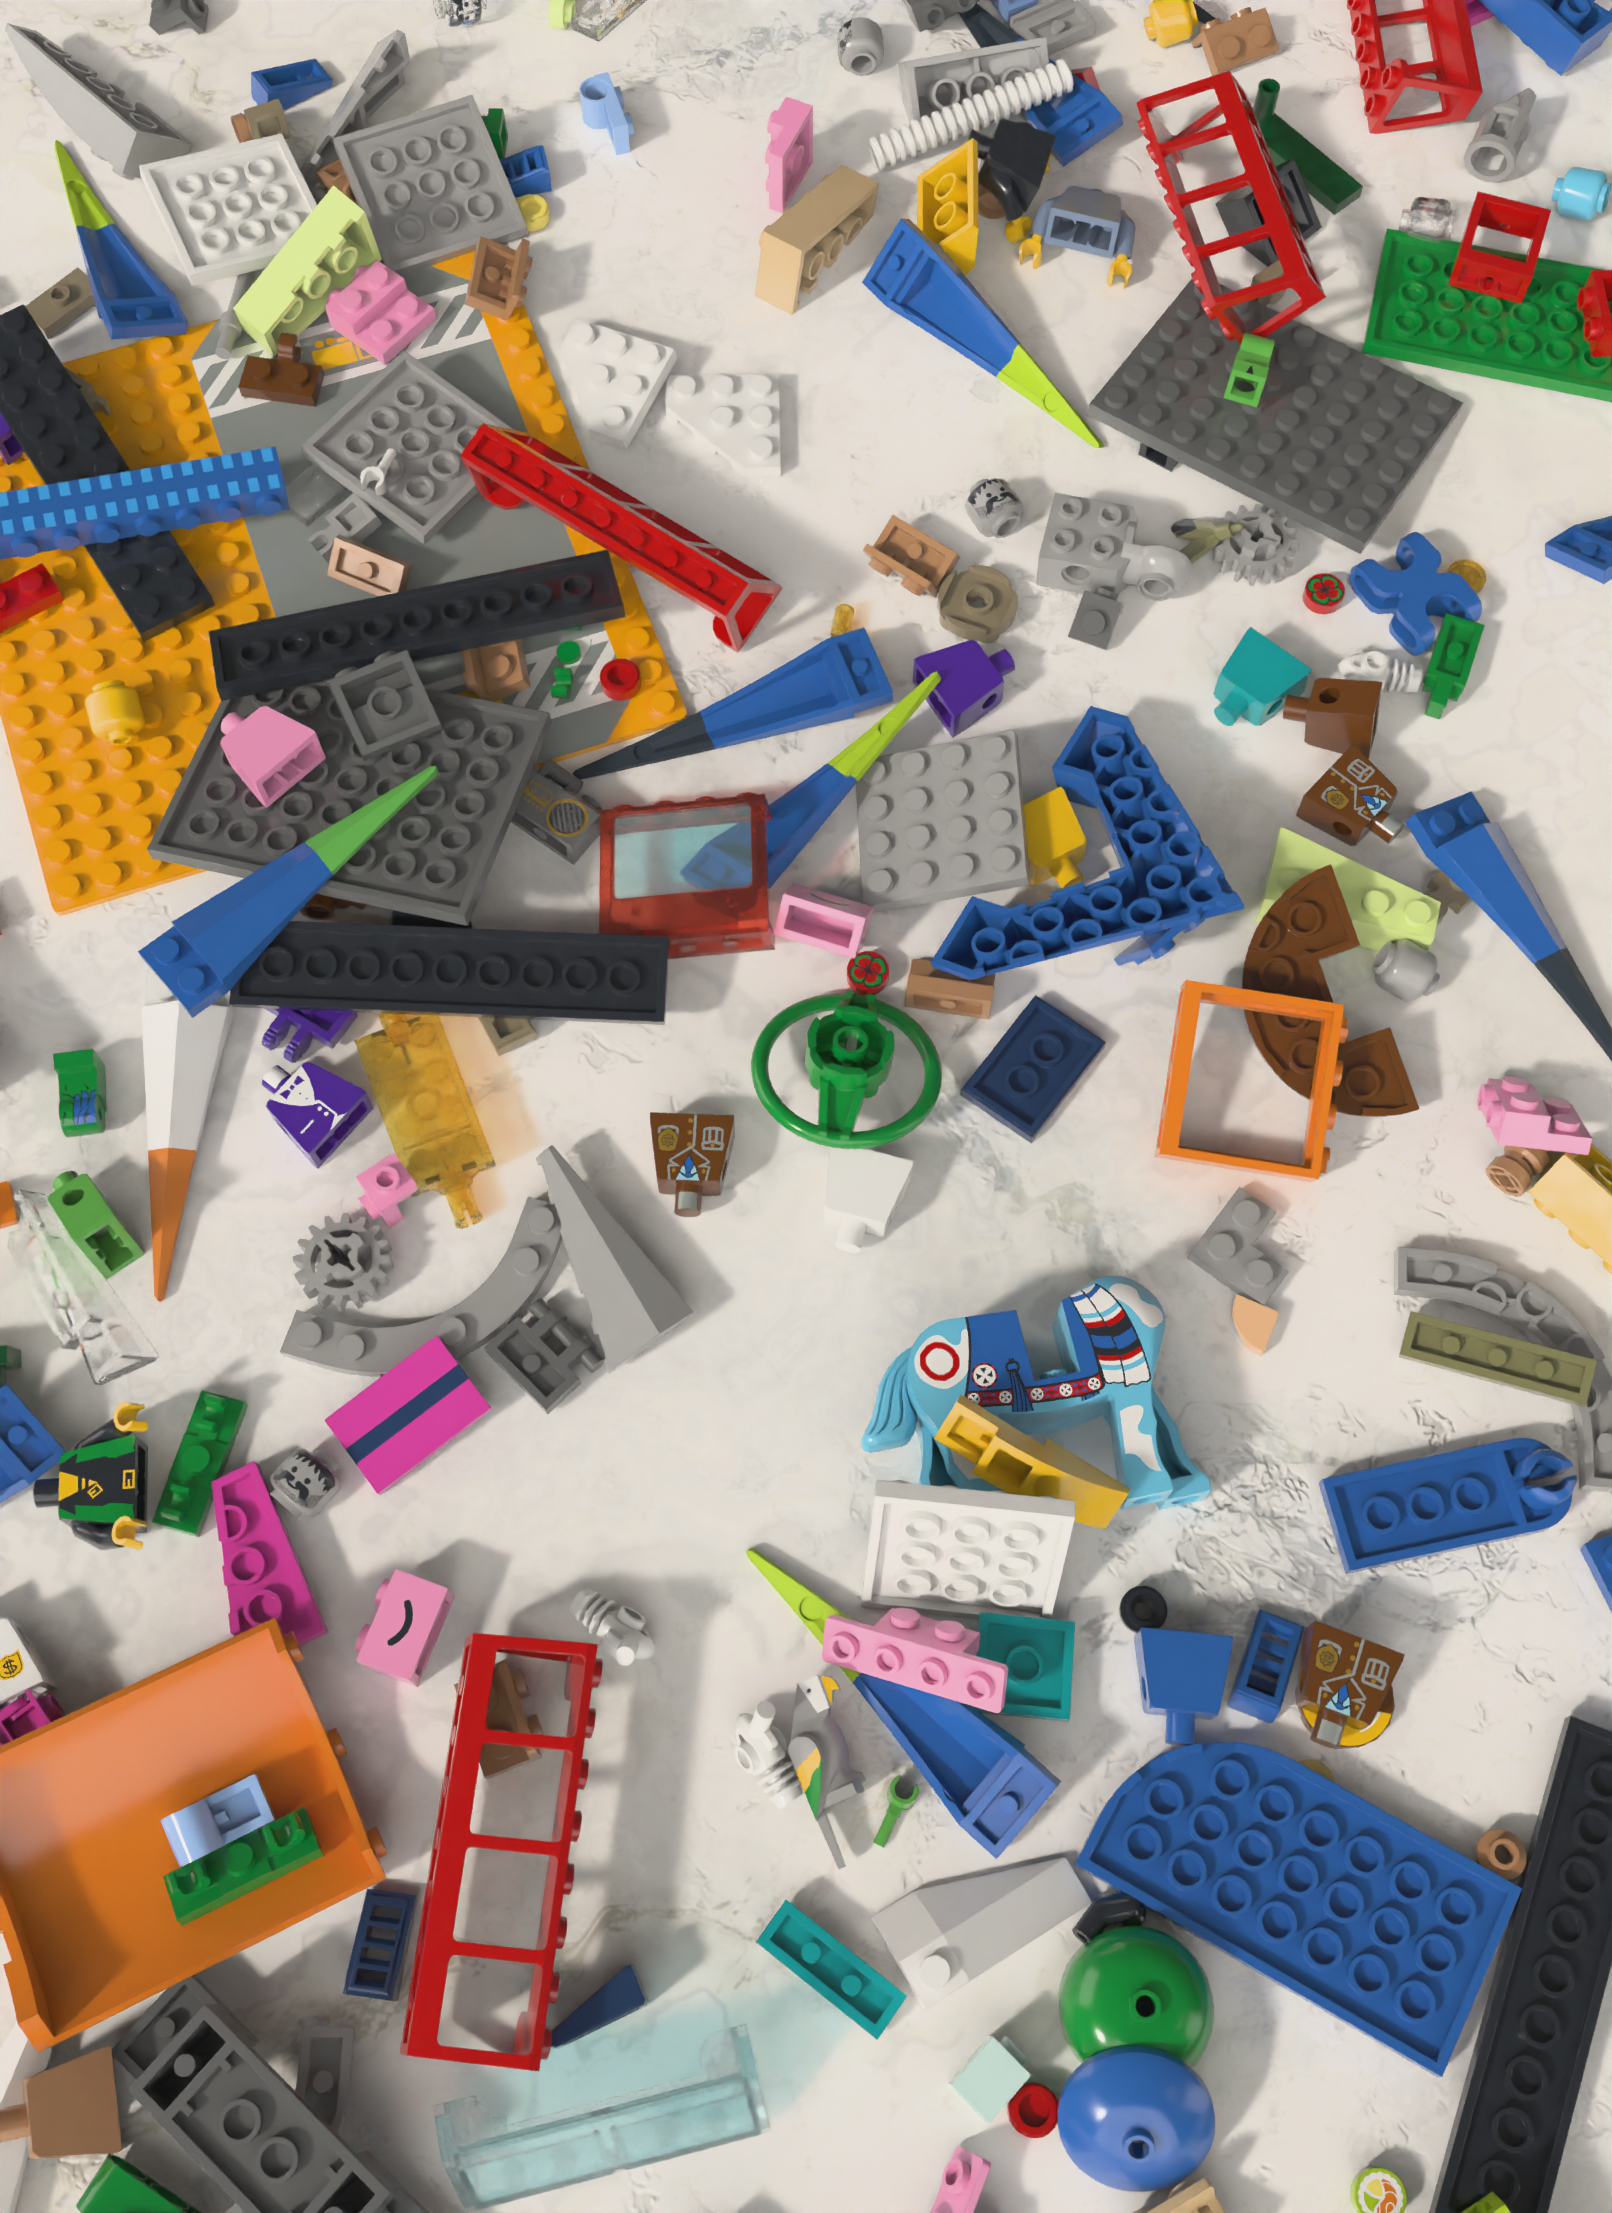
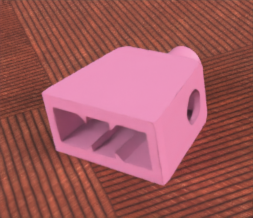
M268 706L258 708L247 718H244L238 712L229 713L221 723V731L225 736L220 744L231 767L266 808L326 759L315 731Z

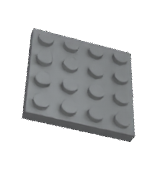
M473 95L333 138L335 150L358 206L366 213L382 258V264L401 276L473 252L480 236L501 244L527 235V225Z
M404 350L302 444L301 448L302 455L425 545L479 492L460 455L480 426L484 423L508 429L512 428ZM389 448L394 449L397 454L384 477L386 492L381 496L376 495L375 487L379 482L376 480L370 481L367 484V488L363 490L360 479L361 472L367 467L378 466Z
M1014 729L878 756L856 783L862 903L873 906V913L1031 885L1018 737Z

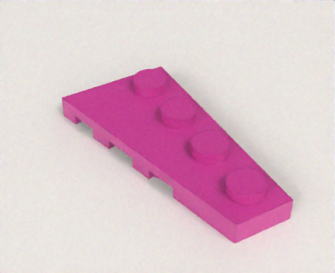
M253 1461L212 1481L218 1538L222 1543L224 1566H222L224 1585L227 1586L230 1613H228L230 1633L233 1634V1637L273 1618H276L284 1635L293 1631L300 1647L328 1634L329 1631L276 1503L270 1495L271 1491L260 1465Z

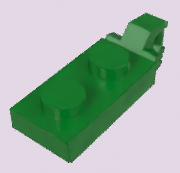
M1448 613L1445 614L1422 681L1424 683L1422 691L1431 694L1424 715L1440 720L1448 699L1457 702L1466 686L1485 625Z

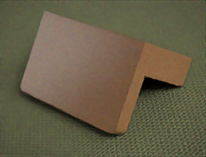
M912 960L906 988L905 1007L989 1020L995 974L967 980L933 968L929 960Z

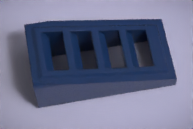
M367 1888L343 1994L389 2001L399 2000L417 1895ZM376 1905L402 1909L401 1918L393 1919L374 1916ZM372 1926L397 1930L396 1939L389 1940L370 1937ZM368 1947L393 1951L391 1961L366 1958ZM364 1969L388 1972L386 1982L362 1980Z
M631 1963L628 1966H624L552 2030L551 2047L560 2049L647 2006L649 2001L635 1966Z

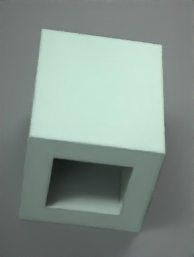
M988 2036L948 2084L986 2123L990 2124L1031 2076L1022 2066L1028 2058L1008 2037L1005 2036L998 2042L993 2036Z

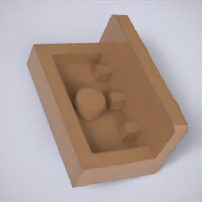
M1251 7L1244 8L1231 15V20L1221 23L1220 18L1209 21L1200 27L1201 33L1191 41L1193 48L1203 47L1212 76L1268 57L1280 50L1266 7L1252 12Z
M480 236L475 248L465 305L508 321L514 308L521 309L527 293V287L523 286L522 283L523 279L526 280L533 258L528 256L530 241L522 238L517 250H514Z
M894 515L891 516L874 546L866 544L863 549L871 559L868 564L871 568L885 577H889L891 572L903 579L901 585L905 589L919 597L925 592L935 598L941 584L960 559L956 552Z

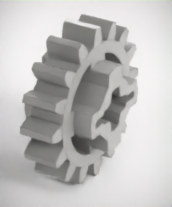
M1255 504L1253 511L1248 512L1244 505H1240L1237 515L1227 511L1224 521H1218L1216 524L1219 525L1232 521L1234 524L1241 522L1244 527L1236 532L1235 537L1219 541L1212 548L1215 550L1213 561H1223L1221 572L1224 574L1232 570L1235 572L1234 581L1236 582L1244 576L1248 577V582L1251 586H1254L1256 578H1261L1266 585L1270 584L1273 574L1281 579L1284 577L1286 568L1291 569L1299 546V541L1294 539L1297 532L1296 527L1286 528L1289 518L1283 516L1277 519L1274 517L1275 510L1269 509L1267 513L1261 512L1260 504Z
M348 1213L342 1214L340 1223H334L329 1215L325 1216L324 1223L326 1227L320 1230L318 1227L310 1225L308 1228L313 1236L311 1240L299 1239L297 1242L301 1250L304 1251V1254L293 1256L294 1264L296 1267L301 1268V1270L294 1274L300 1285H305L303 1291L309 1299L318 1295L317 1302L324 1309L332 1301L335 1302L339 1312L345 1311L348 1301H353L358 1309L363 1308V1296L367 1294L376 1300L379 1297L374 1288L377 1283L388 1285L390 1282L383 1270L394 1268L392 1258L386 1255L392 1251V1247L388 1239L381 1240L384 1234L378 1225L369 1229V1222L365 1216H361L355 1224L352 1223ZM321 1251V1262L315 1266L317 1256ZM336 1253L341 1259L344 1258L346 1261H350L354 1271H351L341 1263H337L338 1261L333 1254ZM372 1258L371 1267L368 1273H366V1262ZM339 1286H349L345 1288H338Z

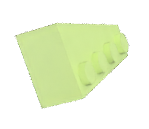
M333 185L233 308L243 330L272 356L275 357L278 354V340L282 332L297 334L298 336L326 311L325 306L327 305L328 296L334 289L340 288L344 290L351 284L354 273L360 266L366 265L370 267L376 260L379 262L382 260L365 211Z
M1280 827L1270 853L1255 922L1260 923L1271 906L1297 881L1331 864L1360 943L1359 947L1379 952L1387 942L1395 943L1400 939H1408L1426 950L1429 949L1435 937L1441 902L1286 828Z

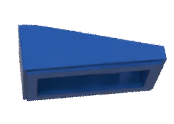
M316 59L251 72V95L257 105L279 99L283 110L333 86L332 78Z
M543 145L529 148L500 160L505 175L509 178L508 182L515 198L527 194L552 191L550 172Z
M1259 1609L1227 1703L1230 1708L1267 1723L1274 1722L1282 1707L1304 1632V1626ZM1266 1632L1289 1641L1287 1647L1262 1638V1633ZM1258 1650L1282 1660V1663L1279 1664L1256 1655V1652ZM1251 1669L1276 1678V1682L1273 1683L1250 1674Z

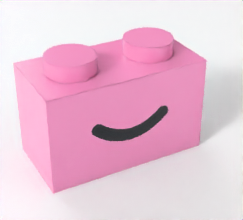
M793 883L783 894L773 934L855 959L864 946L874 907Z
M395 1569L391 1580L384 1579L379 1587L375 1598V1606L379 1608L372 1624H365L358 1636L355 1651L359 1652L356 1661L365 1668L417 1687L455 1596L446 1587Z

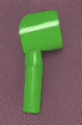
M901 1775L895 1777L888 1788L887 1799L890 1804L873 1843L883 1848L902 1811L912 1807L919 1792L918 1784H916L910 1798L902 1799L898 1797L895 1793V1788Z

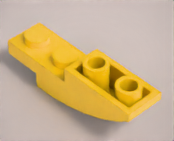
M960 1395L934 1437L935 1440L974 1463L975 1466L971 1473L1009 1494L1035 1497L1053 1496L1058 1499L1075 1501L1074 1521L1085 1525L1105 1529L1130 1492V1488L1049 1438L1042 1445L963 1395Z

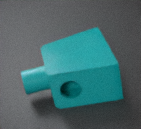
M1250 627L1218 677L1213 694L1221 703L1214 709V714L1226 726H1232L1241 716L1254 726H1261L1284 708L1287 695H1302L1312 669Z

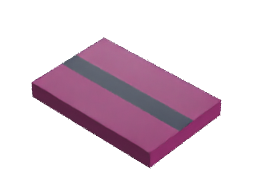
M436 1335L324 1421L376 1493L381 1495L493 1409L440 1337Z

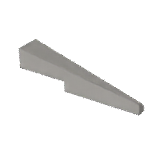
M396 30L377 42L300 169L309 189L319 183L314 171L339 159L334 147L333 138L368 128L367 119L405 84L402 69L410 62L406 36L402 31Z
M551 1145L537 1156L536 1161L538 1165H542L549 1186L547 1194L551 1205L555 1204L562 1225L560 1233L580 1293L585 1294L593 1318L591 1326L594 1335L598 1334L606 1357L604 1365L610 1374L642 1353L649 1345L680 1326L694 1311L555 1147Z

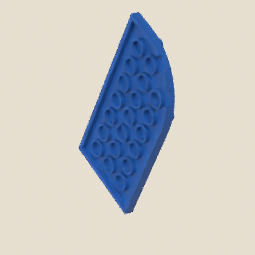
M1241 1742L1197 1743L1183 1746L1159 1756L1138 1769L1116 1789L1105 1803L1074 1863V1866L1117 1891L1136 1898L1146 1908L1436 2077H1443L1522 1890L1519 1886L1295 1760L1278 1752Z

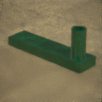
M1263 79L1258 85L1253 111L1274 165L1278 166L1290 159H1294L1307 192L1332 214L1336 215L1360 198L1363 186L1274 113L1280 84L1274 79Z

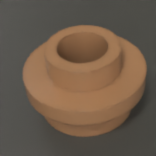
M1504 1829L1490 1830L1479 1838L1475 1847L1476 1862L1508 1881L1518 1877L1525 1868L1527 1860L1525 1847L1521 1840L1510 1831ZM1498 1845L1504 1846L1509 1852L1510 1858L1507 1864H1501L1495 1857V1849Z

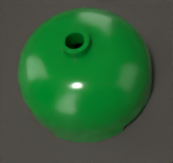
M1123 1926L1104 1931L1083 1944L1075 1952L1062 1975L1058 1997L1063 2035L1069 2048L1081 2064L1090 2057L1109 2049L1124 2046H1143L1167 2052L1193 2068L1206 2050L1214 2023V2002L1211 1987L1196 1957L1174 1937L1157 1929L1144 1926ZM1142 1995L1148 1997V2006L1151 2012L1148 2017H1142L1136 2011V2001Z

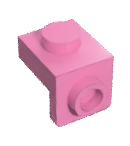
M390 1154L356 1177L365 1194L358 1198L373 1221L381 1217L389 1229L404 1219L397 1204L418 1189L416 1182L395 1154Z

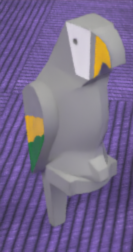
M816 1675L797 1683L788 1753L815 1820L820 1826L838 1869L846 1867L825 1808L865 1792L862 1783L866 1781V1778L862 1772L851 1769L846 1739L835 1719L830 1716L834 1703V1691L841 1690V1688L832 1677Z

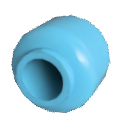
M1572 167L1565 175V178H1558L1556 180L1552 201L1557 202V210L1560 216L1589 221L1594 219L1597 213L1602 214L1609 200L1612 184L1607 182L1606 174L1602 171Z

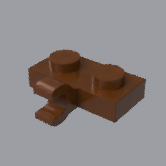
M282 332L278 340V358L269 359L247 356L238 388L242 397L316 407L325 375L320 365L298 363L301 358L302 348L295 346L297 334Z

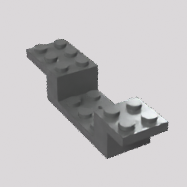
M196 1975L167 1988L112 2048V2055L136 2079L128 2091L245 2213H429L368 2150L356 2153L253 2049L259 2042V2039Z

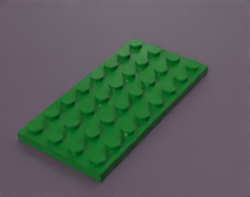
M1387 228L1361 353L1612 402V357L1591 356L1589 341H1585L1583 336L1585 323L1583 312L1579 311L1577 307V297L1580 288L1585 286L1592 270L1601 269L1538 257L1533 277L1520 304L1448 285L1460 242ZM1476 245L1471 246V249L1525 262L1526 255ZM1608 301L1612 319V301Z

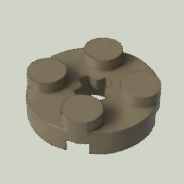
M984 565L969 566L968 571L957 575V570L949 574L941 584L938 594L937 608L940 615V625L963 639L980 641L985 644L997 641L999 635L1012 625L1016 616L1018 597L1016 592L1014 593V590L1010 587L1008 577L1001 571ZM977 598H982L985 607L974 608L967 601L975 602Z

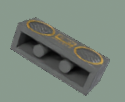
M551 759L547 760L538 771L535 763L511 823L573 865L604 830L601 806L588 795H582V797L577 795L583 787V781ZM548 779H551L552 781H554L555 783H557L559 786H557L556 784H554L553 782H551V781L548 780Z

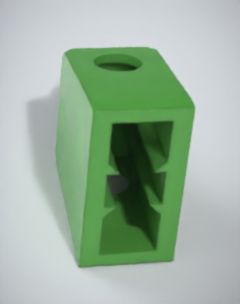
M66 1171L55 1178L53 1181L55 1191L49 1195L47 1200L72 1240L106 1280L144 1255V1252L110 1202L87 1173L78 1175L75 1171ZM103 1227H106L108 1230L103 1236L93 1237V1234Z

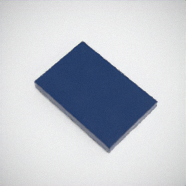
M1035 995L961 1089L960 1095L1029 1143H1032L1102 1052L1106 1042Z

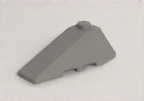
M1041 37L898 63L902 99L909 123L915 119L920 122L921 117L924 115L931 117L934 111L942 113V108L946 106L951 109L953 103L959 102L961 105L965 98L973 100V95L979 93L982 96L983 92L987 89L993 91L994 86L1001 85L1004 87L1006 81L1010 80L1014 83L1016 77L1021 76L1025 78V74L1028 72L1035 74L1038 68L1042 67L1045 70L1046 65L1049 64L1047 38Z

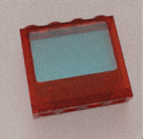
M745 792L738 794L736 797L716 799L705 796L697 798L695 801L677 803L673 801H659L654 805L637 807L618 805L613 809L600 810L599 934L669 937V959L775 950V934H773L774 931L769 920L767 821H772V812L766 795Z

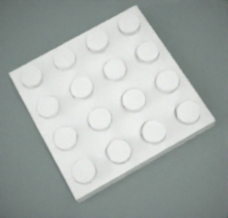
M282 133L139 165L142 181L191 286L266 268L317 206Z
M876 1480L861 1607L883 1610L910 1608L920 1614L978 1620L980 1612L1051 1619L1075 1520V1501L1058 1499L1053 1496L1035 1497L1009 1494L999 1490L988 1492L960 1489L951 1485L931 1486L912 1484L903 1480Z

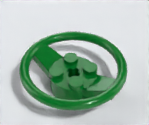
M846 990L845 994L836 993L814 996L785 1008L764 1027L752 1052L751 1075L753 1085L762 1105L768 1113L795 1135L816 1144L832 1148H871L904 1137L917 1128L930 1114L939 1097L942 1084L939 1055L934 1043L925 1030L905 1012L876 999V995H856L854 991ZM834 1011L833 1014L826 1015L820 1020L816 1017L807 1032L805 1068L809 1073L811 1086L819 1090L817 1125L791 1111L776 1094L769 1077V1056L774 1043L789 1026L807 1016ZM878 1018L901 1030L915 1045L924 1065V1085L915 1105L901 1118L877 1129L855 1132L854 1128L864 1098H871L877 1094L879 1086L886 1081L892 1066L895 1048L894 1034L892 1030L888 1032L886 1027L878 1022Z

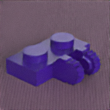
M264 1008L277 1017L264 1033L261 1042L264 1047L272 1051L286 1038L290 1026H295L298 1028V1031L291 1041L288 1042L283 1058L291 1063H296L309 1049L312 1038L333 1049L358 1015L357 1012Z

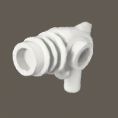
M1351 648L1348 656L1343 658L1338 664L1341 675L1348 680L1382 682L1381 692L1386 684L1387 692H1391L1396 684V692H1399L1402 686H1404V693H1417L1422 678L1421 668H1416L1414 664H1411L1408 670H1406L1407 664L1402 663L1399 669V659H1395L1392 667H1390V656H1386L1378 651L1364 653Z
M587 1587L583 1588L576 1595L569 1610L576 1615L577 1621L583 1620V1625L589 1626L590 1634L597 1633L602 1638L600 1646L608 1654L614 1656L620 1665L627 1666L633 1662L634 1658L649 1659L654 1655L655 1642L650 1633L643 1627L646 1619L642 1614L628 1606H622L620 1610H615V1600L607 1602L606 1597H600L598 1591L593 1592Z
M763 1701L757 1705L754 1715L743 1713L738 1716L735 1724V1735L739 1746L735 1748L734 1752L738 1764L746 1773H753V1775L764 1774V1777L758 1780L756 1784L760 1786L768 1781L770 1785L764 1789V1793H768L771 1790L774 1791L775 1794L769 1797V1801H774L779 1810L800 1797L803 1792L799 1787V1780L793 1783L789 1780L795 1775V1772L791 1771L786 1774L784 1771L793 1764L792 1761H788L782 1766L780 1764L786 1756L787 1744L780 1730L775 1726H771L776 1708L772 1703Z

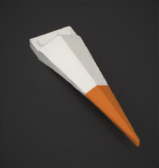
M147 969L145 1004L142 1007L154 1296L161 1302L165 1298L193 1165L216 1075L233 1020L234 1007L229 1004V991L192 1018L151 969Z

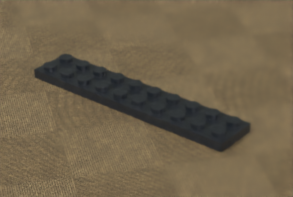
M20 305L1 314L0 414L44 485L131 471L25 305ZM169 530L158 532L152 536L137 534V536L118 539L112 543L97 542L83 545L143 642L215 606L212 596Z
M602 550L209 631L216 688L221 701L334 678L338 672L346 668L358 667L360 669L374 663L375 658L389 651L400 653L407 650L411 660L416 661L625 617V611L609 551Z
M290 921L231 988L229 1004L233 1007L665 1025L669 937Z
M1568 1716L1564 1719L1527 1853L1526 1865L1519 1883V1887L1522 1890L1509 1919L1429 2213H1461L1492 2191L1505 2203L1511 2213H1548L1612 1965V1732L1573 1716Z

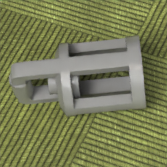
M1527 88L1503 103L1489 106L1483 112L1479 127L1464 155L1465 167L1475 178L1485 182H1498L1506 179L1512 173L1519 151L1531 130V122L1528 116L1537 97L1532 89ZM1491 147L1498 149L1504 154L1498 170H1489L1482 167Z

